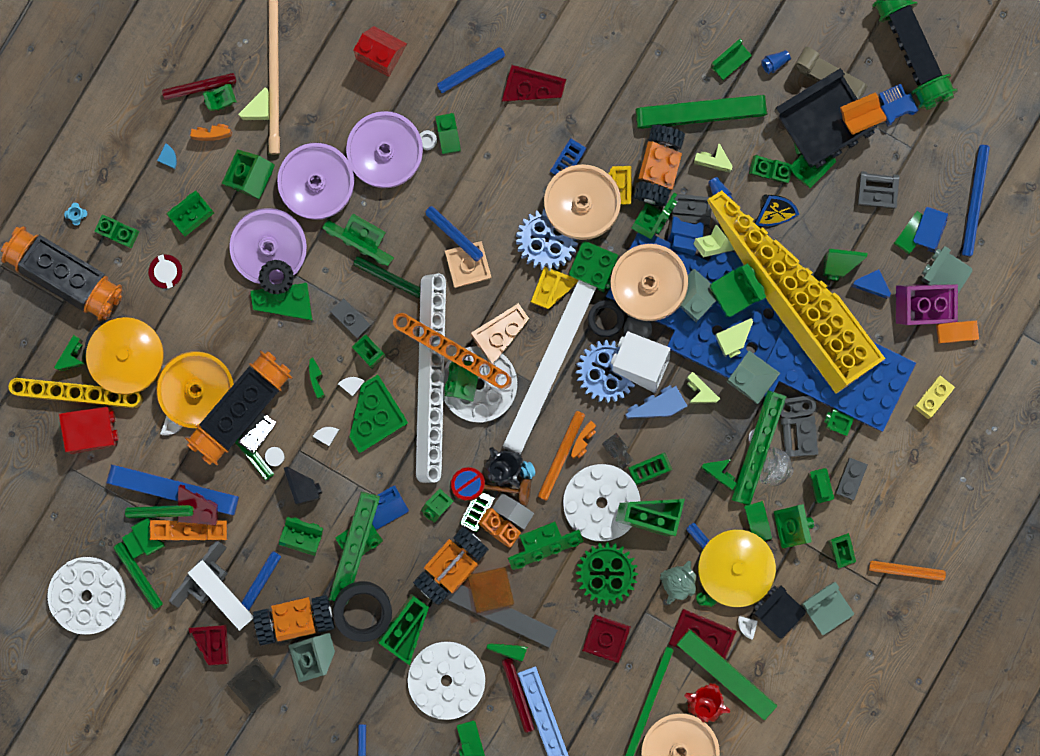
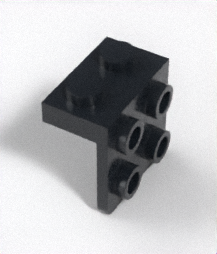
M774 585L767 594L769 596L766 600L763 601L761 599L754 606L755 611L753 612L778 638H783L806 614V610L786 592L787 590L782 585L778 587Z

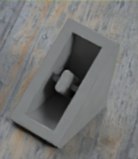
M503 493L493 506V509L498 514L522 529L526 528L534 515L532 511Z

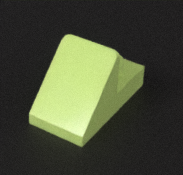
M718 144L715 158L711 157L712 154L707 152L696 153L694 164L731 173L733 166L720 144Z
M715 225L711 235L696 238L693 243L703 257L734 250L726 235L717 225Z
M693 372L686 378L689 381L687 385L693 391H699L690 403H717L720 400Z

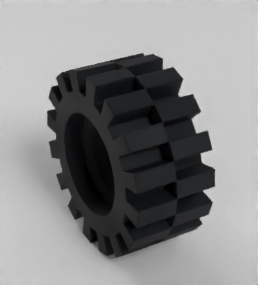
M272 260L266 262L261 267L258 278L261 287L271 294H282L292 287L294 272L286 262ZM276 269L280 270L284 275L282 283L278 285L272 284L269 280L270 272Z

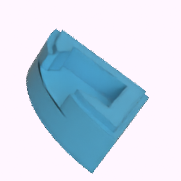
M165 144L157 161L176 169V154L168 144Z

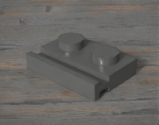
M677 194L675 200L678 202L672 211V218L678 217L683 222L692 224L701 222L709 226L711 207L707 200L710 197Z

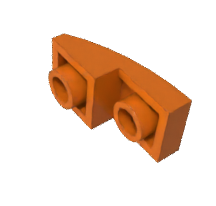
M217 124V126L212 125L210 132L202 127H197V130L191 129L190 137L193 140L214 141L231 137L233 132L231 129H228L229 126Z
M977 321L936 325L938 344L979 340Z
M592 421L585 426L578 436L571 454L573 459L576 456L581 458L587 452L585 448L588 444L583 439L586 437L588 440L596 433L594 430L596 425Z
M488 508L478 522L489 534L509 548L512 547L521 534L510 521L504 520L493 508Z

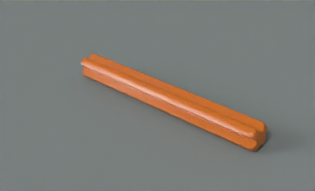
M580 411L575 412L539 492V498L548 500L583 422L584 413Z

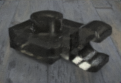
M617 433L602 443L613 459L617 457V463L621 469H624L627 464L629 465L634 461L632 456L625 451L628 447Z

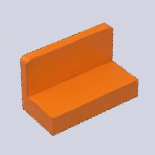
M876 92L840 107L842 119L851 134L886 121V115L880 107L879 97Z

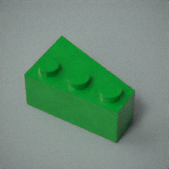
M685 499L619 503L615 521L666 537L676 536Z
M411 594L377 642L410 666L429 607Z

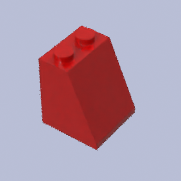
M373 26L362 33L353 51L356 60L390 77L407 43Z
M109 407L59 414L65 452L76 454L117 446L116 441H119V435L113 426V422H116L115 413Z

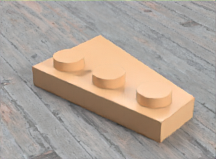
M518 303L473 331L471 337L487 360L494 364L529 321V317Z

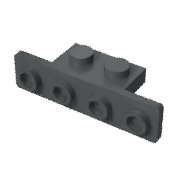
M216 541L209 547L206 555L197 564L203 560L218 578L223 581L228 573L215 562L227 547ZM188 574L181 586L172 593L169 602L176 607H180L191 593L204 604L209 596Z

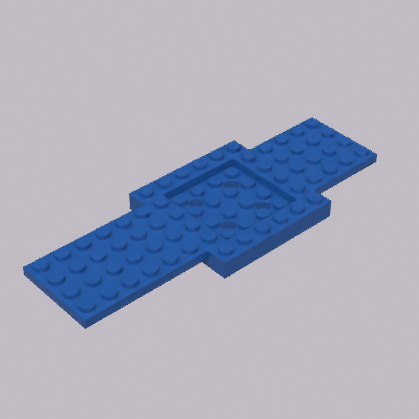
M637 233L630 249L643 244H657L671 250L672 243L655 235L652 239H649ZM673 251L682 260L687 274L695 268L710 283L737 267L744 265L739 256L731 251L712 255L709 261L696 255L692 256V254ZM610 288L606 297L615 301ZM766 298L749 305L731 317L725 315L720 304L716 301L697 323L680 307L668 317L655 320L674 330L667 346L670 347V351L729 379L748 353L746 349L747 344L750 342L755 343L757 351L753 354L780 372L769 388V391L774 392L778 382H781L881 432L884 431L916 362L874 342L885 359L836 394ZM767 308L774 312V316L771 319H767L763 315V311ZM752 318L753 323L745 345L740 350L741 353L732 358L729 355L724 357L716 337L712 333V328L720 326L724 331Z

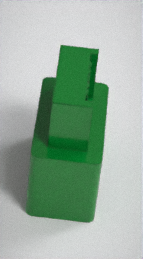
M827 468L809 472L808 475L815 503L819 504L834 500Z
M146 518L132 526L133 531L122 537L133 559L144 553L150 556L166 547L164 542L150 540V518Z

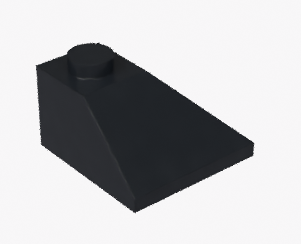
M284 467L296 505L300 506L321 499L319 494H322L319 483H315V480L289 467Z

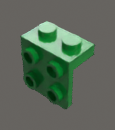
M673 193L663 211L646 203L631 228L649 239H652L655 233L659 235L678 202L675 200L677 194Z
M584 241L569 274L572 278L597 287L598 291L605 293L606 289L609 290L611 288V275L616 262L619 260V255Z
M748 263L737 267L710 284L714 296L727 317H731L749 305L767 297L763 285L758 282L754 269Z

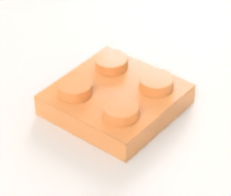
M482 241L473 243L483 253V257L479 261H475L461 247L445 251L455 288L492 279Z

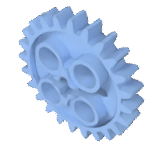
M543 209L541 215L536 211L535 217L529 214V221L523 219V225H519L518 228L521 232L516 234V237L520 238L516 240V244L521 245L518 247V252H523L521 258L528 257L527 264L533 261V268L539 264L541 270L544 269V266H547L548 270L551 271L552 265L558 269L559 263L565 266L566 260L571 261L572 257L570 254L575 255L576 250L574 248L578 245L575 242L577 239L569 238L563 234L560 236L555 235L553 231L556 229L549 222L545 209ZM540 226L544 231L537 232L534 228ZM545 237L549 238V242H545ZM537 244L541 249L534 250L531 246ZM555 247L558 248L560 252L554 254L551 252L550 249Z
M605 340L603 346L598 341L596 347L591 344L589 346L591 351L585 349L583 352L586 356H579V359L583 362L576 364V366L581 368V370L575 372L581 375L577 379V381L583 382L580 389L586 387L585 395L591 392V399L598 396V402L605 398L606 403H608L610 397L616 402L617 395L622 399L624 398L623 392L629 394L630 390L628 387L633 388L635 386L629 379L613 372L611 360L615 353L618 354L620 347H615V341L609 345L608 341ZM599 354L607 356V363L599 361ZM592 363H596L600 368L594 367ZM608 367L609 373L611 374H608L606 376L604 375L605 371L603 369H606ZM591 370L598 373L599 377L597 380L590 378L589 373ZM612 374L621 377L622 380H621V381L618 380V379H617L615 376H613ZM607 380L614 381V389H609L607 387Z

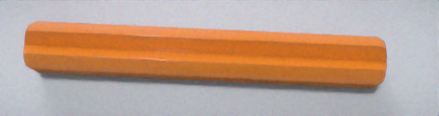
M870 561L869 570L874 572L944 581L946 577V571L878 561Z

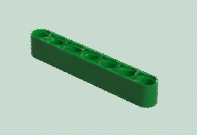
M765 95L657 105L635 109L638 129L652 128V125L667 127L768 115Z

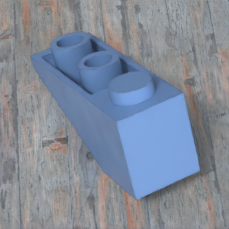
M669 385L661 390V395L657 397L651 395L644 400L645 404L639 407L635 404L628 408V413L625 416L627 419L670 417L685 409L687 404L676 386L672 388Z

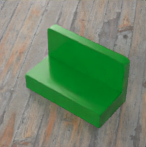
M741 38L711 64V68L722 81L752 57L750 52L742 45L743 40Z

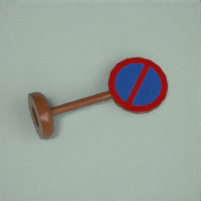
M466 467L458 470L453 475L451 489L457 498L464 501H472L478 498L484 489L519 494V503L527 506L531 492V480L524 479L521 482L520 489L486 485L481 472L475 468Z

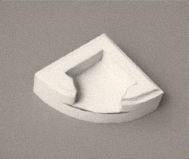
M348 377L340 381L338 385L354 396L365 381L357 377Z
M166 416L161 435L176 434L183 426L176 424Z
M324 427L318 430L313 437L330 446L339 429Z
M738 616L740 631L747 638L753 640L758 621Z

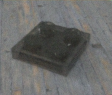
M257 658L227 683L252 713L282 687Z

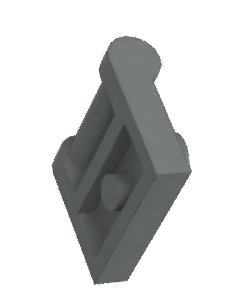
M861 171L858 205L896 209L899 175L867 174L866 171ZM866 181L891 183L892 188L866 186Z
M815 416L780 419L784 434V457L818 455ZM790 424H796L798 450L792 449Z

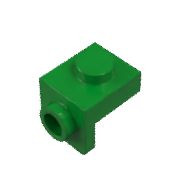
M226 84L212 92L203 93L204 103L209 111H220L237 102L231 84Z
M833 409L831 413L827 412L824 423L827 424L825 428L848 436L854 418Z

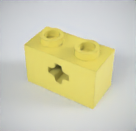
M938 376L913 408L929 419L935 414L955 387L943 377Z

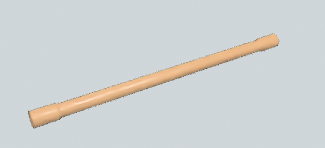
M269 0L270 155L280 154L278 0Z

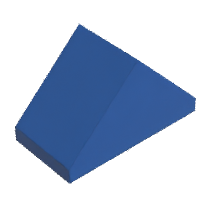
M879 269L855 280L851 286L888 299L891 295Z

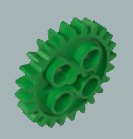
M606 542L605 548L599 543L597 550L591 546L592 552L585 551L587 557H580L583 564H577L581 571L576 572V574L581 575V578L576 581L583 583L579 589L585 588L584 596L590 593L591 601L595 597L598 598L597 604H600L602 599L605 605H608L609 600L615 604L616 598L623 601L622 595L624 594L629 597L627 590H634L631 583H637L633 576H637L638 573L633 572V569L638 566L631 564L634 558L628 559L629 551L625 554L622 553L623 546L617 550L616 543L612 548L609 547L608 542ZM595 558L602 560L603 566L601 569L593 568L592 561ZM613 559L621 560L622 567L619 570L612 568L611 562ZM605 568H609V572H624V575H611L609 579H605L604 575H590V572H604ZM594 578L602 580L601 588L596 589L592 586ZM619 578L622 581V586L619 589H614L611 586L612 579Z

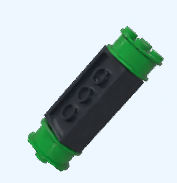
M876 0L872 7H876L880 15L879 22L890 20L888 23L893 34L897 33L899 36L896 40L900 50L906 51V55H904L909 68L913 67L915 71L912 73V76L917 85L921 84V86L912 91V94H916L920 102L919 109L925 108L927 111L936 107V103L942 100L947 102L953 99L954 94L958 90L954 89L949 79L951 74L942 75L913 12V8L918 5L917 1Z

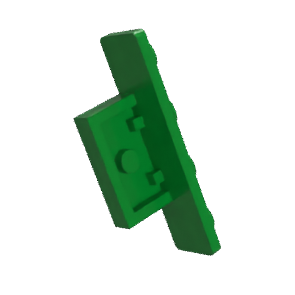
M355 214L351 215L345 229L330 220L322 227L326 230L327 234L342 239L343 243L356 247L364 255H370L381 265L388 266L394 260L393 256L379 249L386 232Z
M552 522L519 535L525 551L509 557L508 560L512 570L520 569L532 562L541 561L552 554H558L570 547H576L584 541L580 530L561 536L556 522Z
M473 720L457 725L462 749H459L460 756H485L476 722Z

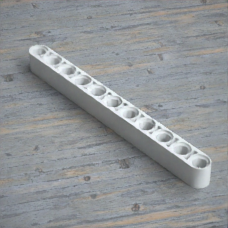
M440 273L425 275L421 279L420 322L445 336L446 279ZM420 327L419 337L422 336L424 333V329L422 327ZM439 337L432 339V346L435 347L440 344ZM419 342L416 477L419 482L432 483L440 480L442 469L444 356Z
M578 280L504 442L503 449L521 455L597 287Z

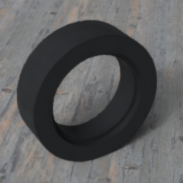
M358 581L347 585L339 592L334 602L333 613L336 626L344 636L358 642L374 640L380 637L390 625L392 607L389 597L380 586L372 582ZM358 594H368L375 597L382 607L378 622L366 629H358L351 626L343 614L347 601Z

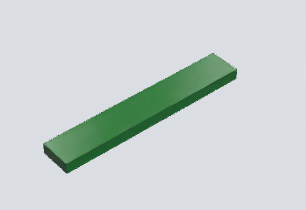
M767 391L732 500L745 505H750L786 399L784 395Z
M360 492L328 597L331 601H335L339 592L355 581L380 496Z
M689 629L678 641L677 645L763 720H766L777 708V704L692 630Z
M665 647L625 756H634L674 651L672 648Z

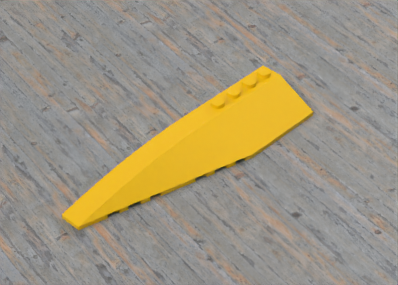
M720 191L707 200L742 263H748L754 269L756 279L765 289L767 301L836 394L885 359L841 298L835 292L832 294L826 288L827 285L823 281L819 282L812 276L813 272L808 268L802 267L799 264V260L776 239H771L763 227L760 229L753 222L754 219L750 215H745L740 211V206L723 191Z

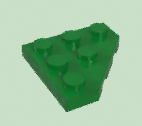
M379 375L374 376L361 385L349 436L359 454L409 424Z

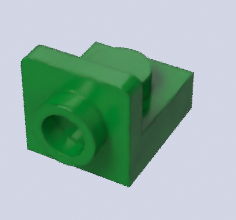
M439 488L424 504L421 511L428 520H432L435 523L454 501Z

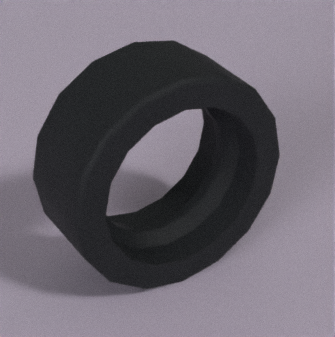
M603 300L592 306L588 315V324L593 333L607 338L614 336L621 330L624 323V314L618 304L613 301ZM601 308H610L616 313L617 323L612 329L603 330L596 325L595 314Z

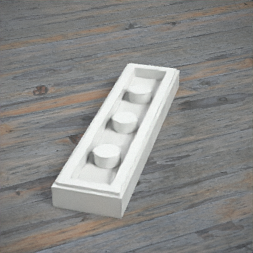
M203 560L188 572L239 631L253 619V615Z

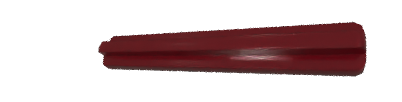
M230 73L162 90L164 100L219 88L226 84L232 85L237 80L235 74Z
M512 658L504 659L502 664L524 732H531L534 730V726Z

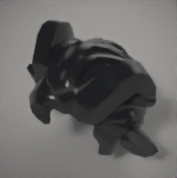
M493 447L489 448L491 455L484 465L488 471L489 480L496 483L499 487L512 485L519 487L520 483L517 477L521 471L522 455L505 450L498 452Z

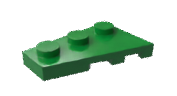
M308 283L294 284L288 291L282 294H271L264 289L250 291L254 311L313 321Z

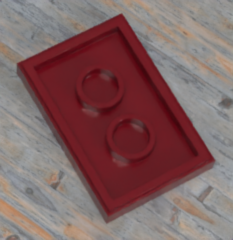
M682 609L668 644L681 649L677 643L690 629L720 656L726 659L737 631Z

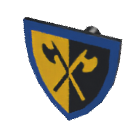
M765 194L762 196L764 205L755 224L757 226L782 224L798 216L799 212L791 200L782 196Z

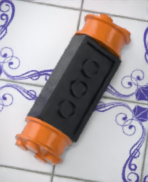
M24 226L21 228L16 227L10 241L5 242L1 248V252H3L2 263L8 262L13 265L17 272L83 312L94 314L98 317V321L108 320L112 313L111 309L114 305L117 306L122 299L120 295L122 293V285L116 286L111 283L103 272L40 234L35 236L30 234Z
M260 350L261 355L253 364L249 363L250 366L199 426L196 425L197 429L189 438L185 437L189 442L187 446L195 453L199 450L203 454L201 458L209 465L214 463L218 466L217 461L225 452L229 453L228 450L274 396L279 391H282V385L288 378H293L289 375L291 370L284 364L279 366L274 362L276 358L270 352L263 353Z

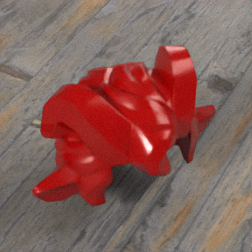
M715 683L699 688L694 694H684L688 702V712L697 716L702 722H715L723 713H730V709L724 706L723 696L720 693L719 686H716Z

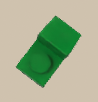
M454 113L435 116L442 154L461 151Z
M73 335L54 368L58 371H64L86 365L74 358V355H78L81 351L83 340Z
M730 460L704 463L700 467L730 490H733L737 485L734 482L736 479L728 472L722 473Z

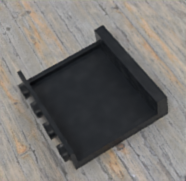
M841 68L780 104L774 110L810 169L814 166L816 168L823 166L827 163L825 160L831 156L833 159L843 153L841 150L848 146L849 149L859 143L858 140L860 138H869L875 134L874 130L877 128L876 124L855 134H851L842 119L840 107L858 99L845 80V73Z

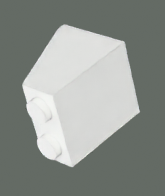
M627 331L626 336H622L619 341L618 347H620L618 354L615 353L611 360L613 372L656 393L670 360V347Z

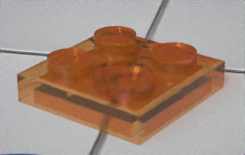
M506 567L469 575L468 581L476 614L514 605Z

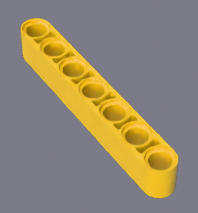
M14 378L8 385L9 391L19 397L125 408H138L143 402V397L139 392L134 393L138 397L137 402L134 404L129 403V397L132 394H118V400L111 402L110 395L112 392L101 386ZM21 382L23 389L20 392H16L15 385ZM40 384L42 391L39 394H35L34 387ZM60 386V395L54 396L53 389ZM75 388L80 390V396L77 398L72 397V391ZM94 390L99 391V398L96 400L91 399V393Z

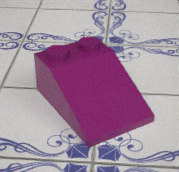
M958 284L896 285V324L919 325L958 322Z

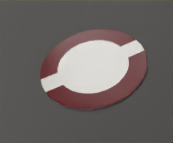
M167 254L154 258L148 269L150 280L160 288L175 286L180 281L183 273L179 260Z

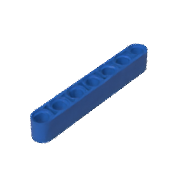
M112 464L106 482L178 501L179 485H184L187 490L194 494L197 492L206 500H211L218 504V512L235 515L239 500L238 496Z

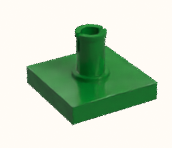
M804 504L774 511L782 549L812 542L809 529L814 527V521L811 517L806 518Z

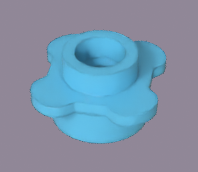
M73 203L68 211H65L64 216L70 219L74 225H79L82 218L87 216V211L81 209L78 203Z
M523 461L521 464L520 476L524 479H532L535 476V469L531 462Z

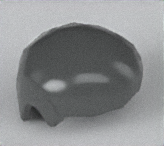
M628 316L623 325L624 337L628 331L649 339L652 334L651 321L638 320Z

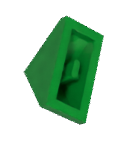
M366 334L352 346L371 369L385 357L381 349Z
M849 533L828 540L838 569L856 562Z

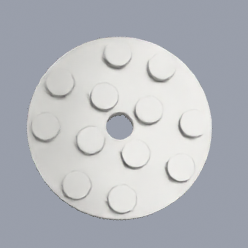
M478 346L465 348L488 361ZM501 354L493 365L510 375L512 379L510 387L502 390L483 380L485 383L484 388L476 389L474 401L445 396V384L448 381V368L451 360L447 362L444 367L443 399L455 415L466 421L483 423L497 419L510 408L517 392V376L513 365L505 355ZM472 356L465 358V360L474 361ZM483 366L481 368V374H489L490 367ZM501 375L497 379L499 385H504L507 381L505 375Z
M597 464L582 469L570 480L565 490L563 507L569 524L575 531L580 530L583 537L594 541H610L624 535L632 527L615 521L619 503L640 501V495L635 482L626 472L612 465ZM604 497L607 500L605 508L597 506L596 501L598 498Z
M81 557L67 562L57 570L49 584L48 604L52 615L62 627L77 634H95L106 630L117 621L125 606L126 589L122 577L112 565L98 558ZM85 590H89L92 593V598L89 601L82 599V593Z
M439 642L426 647L416 656L408 673V688L414 703L427 715L437 719H455L469 713L480 701L485 688V673L479 658L469 648L455 642ZM444 675H449L452 678L450 686H444L441 683V678Z

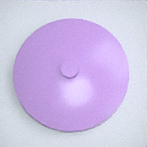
M376 112L364 117L354 126L348 137L346 153L353 172L360 180L374 187L392 188L405 183L416 173L423 157V144L417 128L407 118L393 112Z
M309 143L294 149L282 162L278 172V190L283 202L295 214L306 219H325L340 212L349 202L354 189V174L347 158L339 150L327 144Z
M264 208L248 213L236 224L231 234L230 255L233 264L245 278L260 284L258 278L259 271L266 262L272 260L284 261L290 265L294 272L293 275H295L301 268L306 256L307 245L303 229L291 215L278 209ZM278 269L271 271L269 274L270 282L272 284L282 283L284 279L283 273Z

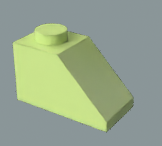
M752 318L715 335L724 357L729 355L732 358L741 353L740 350L745 345L753 323Z

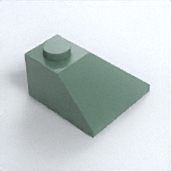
M694 268L688 274V290L680 308L697 323L717 299L710 288L711 283Z
M748 351L727 380V383L758 404L780 372Z
M330 633L289 645L299 682L327 674L335 653Z

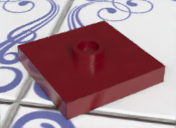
M594 614L582 651L619 663L631 626Z

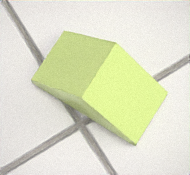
M264 88L238 114L242 120H269V91L267 88Z

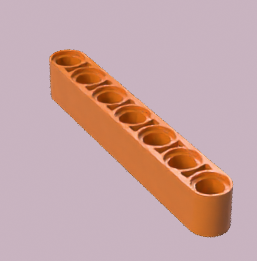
M399 313L394 317L393 325L402 333L502 390L510 387L512 379L502 369L407 314ZM402 318H407V325L405 327H399V320ZM422 327L424 329L423 335L416 337V329ZM439 337L440 344L435 347L432 346V339ZM455 346L457 348L456 354L449 356L448 349ZM468 356H472L474 360L470 366H466L464 363L465 358ZM483 366L490 367L488 375L481 374ZM501 375H505L507 378L504 385L497 383V379Z

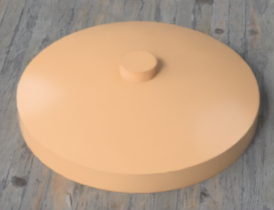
M582 164L567 167L552 178L545 191L544 208L549 222L559 233L572 239L587 240L604 234L616 222L620 212L621 197L617 184L608 173L595 166Z
M643 244L631 248L616 262L611 275V290L618 306L629 316L643 321L660 320L674 313L684 301L688 290V274L682 260L672 250L657 244Z
M678 713L665 716L650 727L642 743L641 755L720 756V750L714 732L705 722H702L701 719L695 716Z

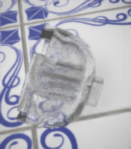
M770 447L759 482L769 486H779L792 476V462L790 456L785 451Z

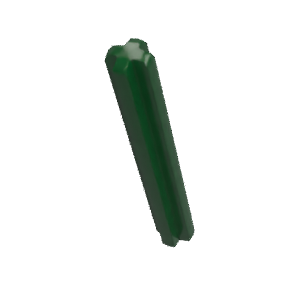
M361 257L355 258L353 262L355 267L420 298L421 287Z

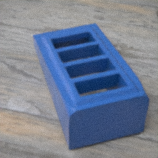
M570 138L550 172L556 175L560 172L557 169L558 166L563 169L568 167L561 162L562 159L571 164V166L577 165L587 148ZM572 146L573 148L580 151L579 154L572 151L570 147ZM568 153L576 159L573 161L565 155Z

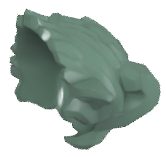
M687 561L684 566H676L661 573L660 579L662 580L664 590L669 595L667 604H671L675 599L684 600L688 595L692 596L695 594L697 576L691 570V561Z

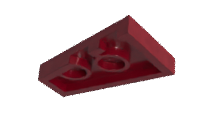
M511 64L502 102L562 98L567 79Z

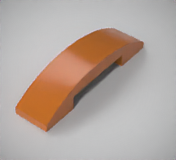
M150 520V540H227V521H217L216 525L170 520Z

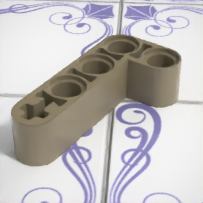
M806 46L794 65L796 71L816 82L839 68L819 58L820 54L817 51ZM844 72V78L857 99H861L868 86L861 80Z

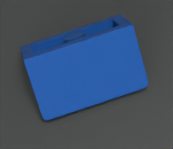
M926 207L916 232L914 243L928 247V251L935 253L946 226L948 214Z
M395 485L378 494L380 499L372 524L375 529H379L409 512Z

